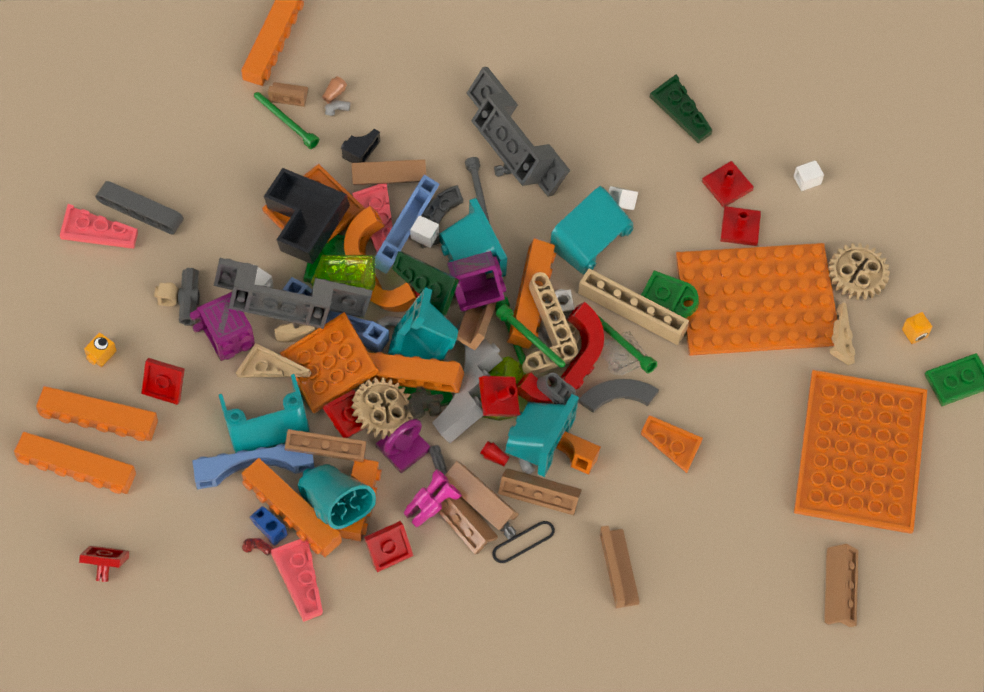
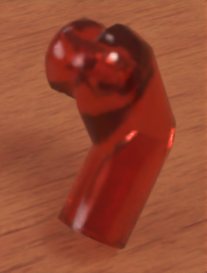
M247 538L242 545V550L246 553L252 552V549H259L267 556L273 549L272 546L261 538Z

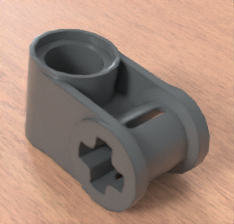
M556 373L541 376L537 381L538 389L551 399L554 404L566 405L571 394L574 395L576 393V390ZM548 379L551 382V386H549L547 383Z

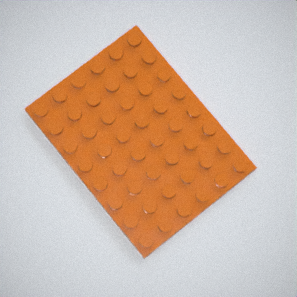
M824 243L676 252L679 280L694 286L699 296L697 310L691 316L685 318L689 320L686 332L689 356L835 346L832 336L837 314ZM687 300L683 305L689 307L693 304V301Z
M812 370L794 513L912 534L915 523L927 389Z

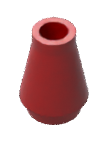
M487 441L480 452L484 459L503 467L510 458L494 442L491 443L490 441Z

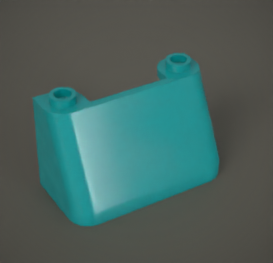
M599 186L555 226L551 233L550 244L555 245V253L584 275L588 269H594L597 264L595 262L597 255L618 235L623 237L625 235L629 236L634 229L633 221L608 191Z

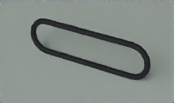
M541 521L496 546L492 556L498 563L509 562L550 539L555 533V528L550 522ZM542 524H548L551 527V534L506 560L496 558L495 552L498 548Z

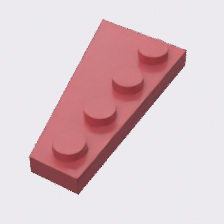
M378 184L352 193V196L365 209L369 206L374 208L379 213L385 226L370 237L376 253L393 227L387 184Z
M68 204L59 236L62 240L134 249L138 230L117 221L107 220L106 217L101 215H93L87 210L74 208L73 205Z
M301 539L272 549L271 555L303 622L322 615L323 610L309 542L307 540L303 542Z

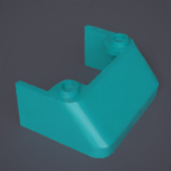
M291 374L294 392L287 394L283 399L285 410L246 420L244 412L240 409L227 411L223 395L219 394L222 412L235 453L241 450L254 451L260 447L273 448L279 444H285L288 429L310 433L295 374Z

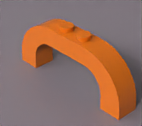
M369 206L352 220L346 231L344 251L350 264L348 267L349 271L356 277L358 288L362 287L372 290L370 301L390 312L407 311L417 299L414 287L406 282L394 290H383L366 255V245L369 238L385 227L379 213Z

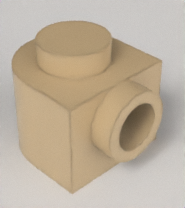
M170 282L160 283L159 286H156L154 297L157 298L158 305L175 306L179 288Z

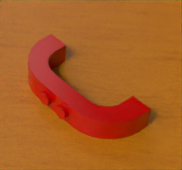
M586 302L577 305L567 318L579 331L582 345L579 353L561 375V378L576 390L583 385V378L594 370L595 367L593 365L598 360L604 346L602 323L596 312ZM530 372L524 375L517 383L518 395L526 401L553 403L551 399L538 389V378Z

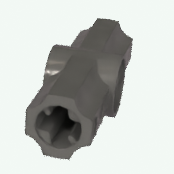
M186 268L182 271V284L178 295L180 305L179 323L191 326L196 323V320L190 318V313L197 310V305H199L200 301L198 288L199 270Z

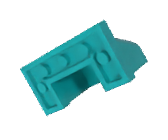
M477 198L469 200V214L439 233V240L442 245L441 251L444 256L448 257V263L491 251L493 257L497 256L502 277H505L507 274V256ZM492 270L485 272V274L492 273Z
M424 288L394 327L387 355L400 354L404 357L417 356L428 360L433 358L444 360L448 350L453 349L457 340L458 329L430 303L431 289Z
M571 394L566 405L528 402L524 411H520V415L517 416L516 425H512L509 430L505 453L537 465V474L545 477L553 462L554 450L565 431L569 433L576 420L579 397Z

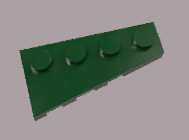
M677 74L650 93L649 97L698 144L712 134V128L703 114L696 108V103L687 94V90L680 83Z
M398 251L392 269L404 281L410 283L418 294L425 287L431 289L430 303L443 315H447L459 279L404 252Z

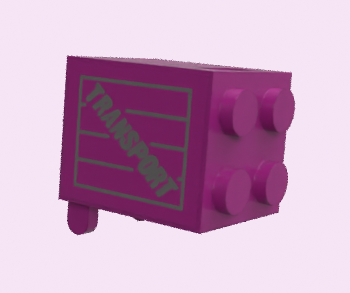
M491 251L447 263L450 275L459 279L455 294L460 311L463 312L505 299L503 292L507 291L497 256L493 257ZM492 270L494 277L487 279L485 272Z
M232 292L199 306L197 310L190 313L192 320L200 319L199 323L193 325V331L200 332L204 330L220 361L229 360L242 351L250 350L255 345L253 329L244 312L229 309Z

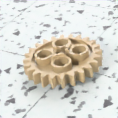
M851 243L850 248L844 245L843 250L839 248L837 254L834 253L832 259H830L828 270L830 272V279H833L831 284H837L836 291L842 289V295L849 293L850 299L853 295L856 296L857 300H859L860 296L866 300L868 295L874 298L875 293L879 295L881 289H885L889 280L890 271H888L889 264H885L886 258H880L882 253L876 254L875 247L869 250L868 244L865 248H862L861 243H859L858 247ZM865 260H868V261L865 263L863 269L860 270V272H859L858 275L856 276V279L854 280V282H853V283H850V281L854 278L855 273H857V272L859 271V269L861 268L863 262H864Z
M374 378L372 382L367 380L365 385L361 384L355 392L356 396L353 397L352 401L354 403L351 406L352 409H355L352 415L358 416L356 423L362 422L361 429L368 428L367 434L373 431L375 438L378 434H381V438L384 439L386 435L389 437L403 423L413 419L414 415L412 413L415 408L410 407L413 404L412 400H408L410 394L403 393L405 387L399 389V383L392 385V379L385 383L384 378L380 382H378L377 378Z

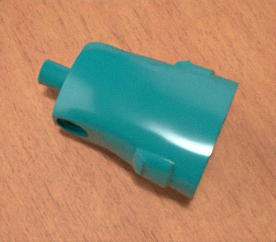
M330 464L320 465L313 469H305L297 485L301 496L315 509L317 518L333 529H342L359 521L371 512L376 503V494L370 486L341 472Z

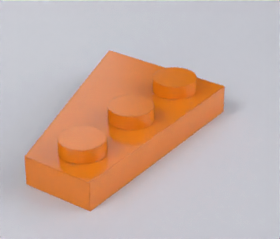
M650 415L641 431L643 437L683 471L688 473L702 443V437Z

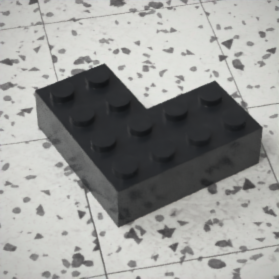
M285 168L281 169L264 195L269 209L290 217L276 239L280 251L312 265L350 207L347 194Z

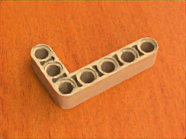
M538 272L532 277L529 289L553 345L549 348L568 364L577 355L578 348L549 277L543 272ZM535 281H541L543 286H538ZM542 298L549 299L550 303L543 302ZM549 315L556 316L557 321L551 320ZM556 333H562L564 338H559ZM541 350L529 354L522 364V370L525 374L531 372L534 375L559 367L554 362L548 361L546 355ZM563 350H569L572 355L567 356ZM528 362H534L536 364V368L530 367Z

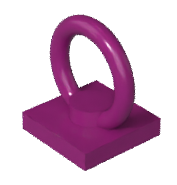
M411 419L403 423L389 437L386 435L384 439L376 443L379 451L400 473H403L430 451L429 444L419 435L422 423L418 419Z

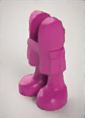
M438 469L433 472L432 481L427 488L422 487L404 510V515L407 518L413 516L419 509L421 510L411 522L416 528L429 518L435 516L442 509L441 502L445 499L452 498L457 500L462 496L455 486L448 483V478ZM442 487L439 493L434 497L433 493L438 488Z

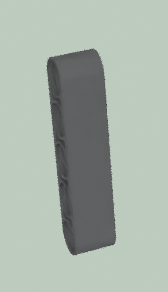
M105 181L95 196L103 205L171 235L175 234L184 220V217L179 212L110 181Z

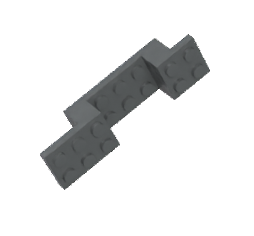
M482 67L467 91V95L478 107V111L471 120L522 186L538 184L548 197L553 196L570 172V169L550 144L534 146L511 118L518 104L488 67Z
M219 258L214 286L232 290L229 309L324 329L329 311L345 312L346 315L360 318L365 317L372 290L315 278L311 295L306 296L282 289L269 288L264 285H255L257 265Z

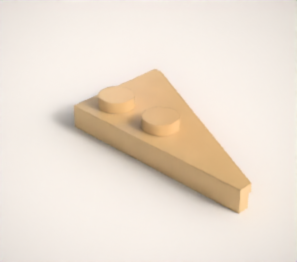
M843 302L838 305L836 310L839 320L834 322L832 341L835 346L830 348V354L845 364L851 365L855 363V349L852 346L851 339L853 334L849 326L847 305Z
M255 343L236 371V375L240 378L291 377V374H295V377H309L311 375L309 369Z

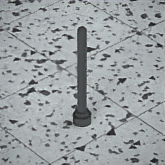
M470 157L465 160V166L472 175L477 200L489 221L478 173L480 161L478 157Z

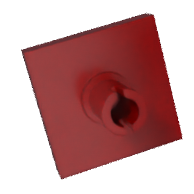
M733 161L728 162L702 178V183L723 208L750 193L754 188Z
M724 206L720 242L757 246L761 211Z
M148 358L145 361L141 394L178 405L181 400L185 368Z
M479 377L483 416L517 417L520 415L516 377Z
M355 390L344 394L323 407L333 422L334 427L343 438H349L364 430L361 429L362 422L356 423L358 416L352 415L355 409L351 408L354 403L352 399L356 396Z
M401 521L364 537L377 572L414 556Z
M89 546L80 554L79 563L97 565L96 581L100 582V579H102V582H108L109 567L120 568L129 559V551Z

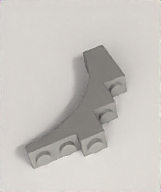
M486 339L482 340L476 350L464 344L466 355L465 368L459 393L454 395L446 409L432 422L438 432L449 443L454 441L483 416L479 377L491 376L488 372L503 360L498 354L501 351L494 342L490 344Z

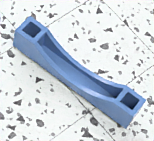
M423 175L370 265L385 274L388 273L398 251H401L407 241L410 229L418 216H421L440 185L439 183Z
M293 277L282 289L310 296L312 292L308 285ZM329 311L325 324L342 313ZM347 315L364 346L375 353L382 352L389 342V330L373 321Z
M279 444L273 448L260 447L254 451L241 450L235 454L222 453L216 457H199L197 460H192L197 490L217 487L225 478L241 469L248 468L258 458L266 465L287 469L295 474L303 473L307 468H315L313 455L286 451L285 444Z

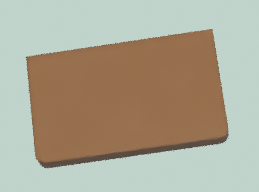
M274 82L268 89L269 101L305 107L309 90L305 86Z

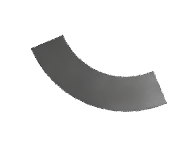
M458 185L439 193L425 208L422 217L440 225L442 218L449 210L463 203V197ZM437 236L433 245L440 244L439 236ZM421 244L422 249L427 247Z
M615 379L592 387L578 399V403L593 413L602 405L618 398L638 401L648 406L659 393V389L638 380Z

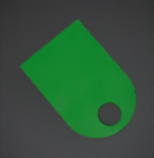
M655 270L641 296L683 318L691 316L699 305V296L694 286ZM692 300L693 304L686 307L683 305L685 301Z

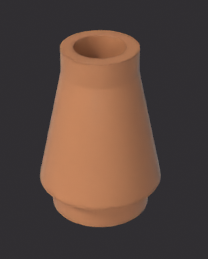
M338 76L332 78L322 98L326 102L331 103L346 90L347 83Z

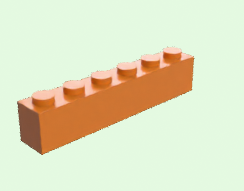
M275 0L241 69L244 81L263 86L265 81L270 78L271 68L277 63L278 53L282 52L284 41L290 36L292 24L295 25L297 14L303 9V0Z
M534 238L528 247L513 316L538 337L539 333L536 330L540 326L542 318L530 292L529 283L534 274L538 272L545 273L550 279L553 271L550 266L555 260L556 253H554L555 245ZM535 281L538 286H543L541 281ZM511 325L507 343L529 349L532 342Z
M368 352L379 370L378 374L368 379L371 382L374 378H377L378 382L384 378L385 383L392 379V385L399 383V386L459 393L464 371L461 364L456 361L445 362L434 358L428 360L417 356L404 357L400 354L387 355L382 352Z
M46 386L43 387L36 405L39 415L43 418H55L67 424L72 422L83 428L93 427L101 432L110 431L121 437H134L138 441H151L158 423L156 412Z
M24 431L14 450V454L21 464H32L43 471L48 469L62 477L67 475L73 477L78 482L86 481L97 488H108L116 494H128L136 475L133 465Z
M260 458L241 473L242 483L249 491L253 490L261 503L266 502L275 516L280 515L283 518L284 524L289 529L293 528L296 530L297 536L303 542L307 540L310 548L317 555L320 553L325 558L342 543L341 533L318 519L315 509Z

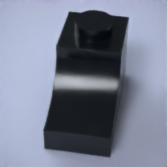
M373 129L367 135L360 137L351 135L341 146L342 158L351 163L366 162L381 142L380 131Z

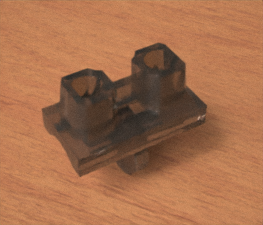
M418 386L416 392L411 394L412 398H410L409 404L404 405L405 411H410L413 419L423 417L425 415V408H428L430 416H437L442 412L440 403L444 398L442 394L431 395L430 390L426 391L424 386Z

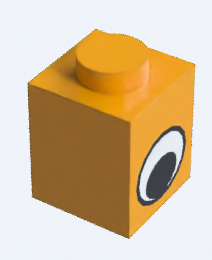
M920 312L906 319L902 331L911 344L927 338L933 326L924 313Z
M100 332L84 348L86 359L91 364H97L101 368L117 351L114 342Z

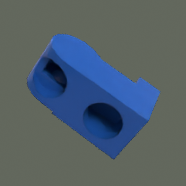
M260 507L250 516L253 524L260 529L273 546L277 545L288 535L285 525L265 507Z

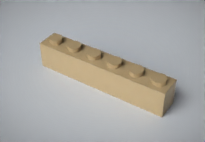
M591 269L587 270L579 283L578 294L676 345L680 343L687 332L689 320Z

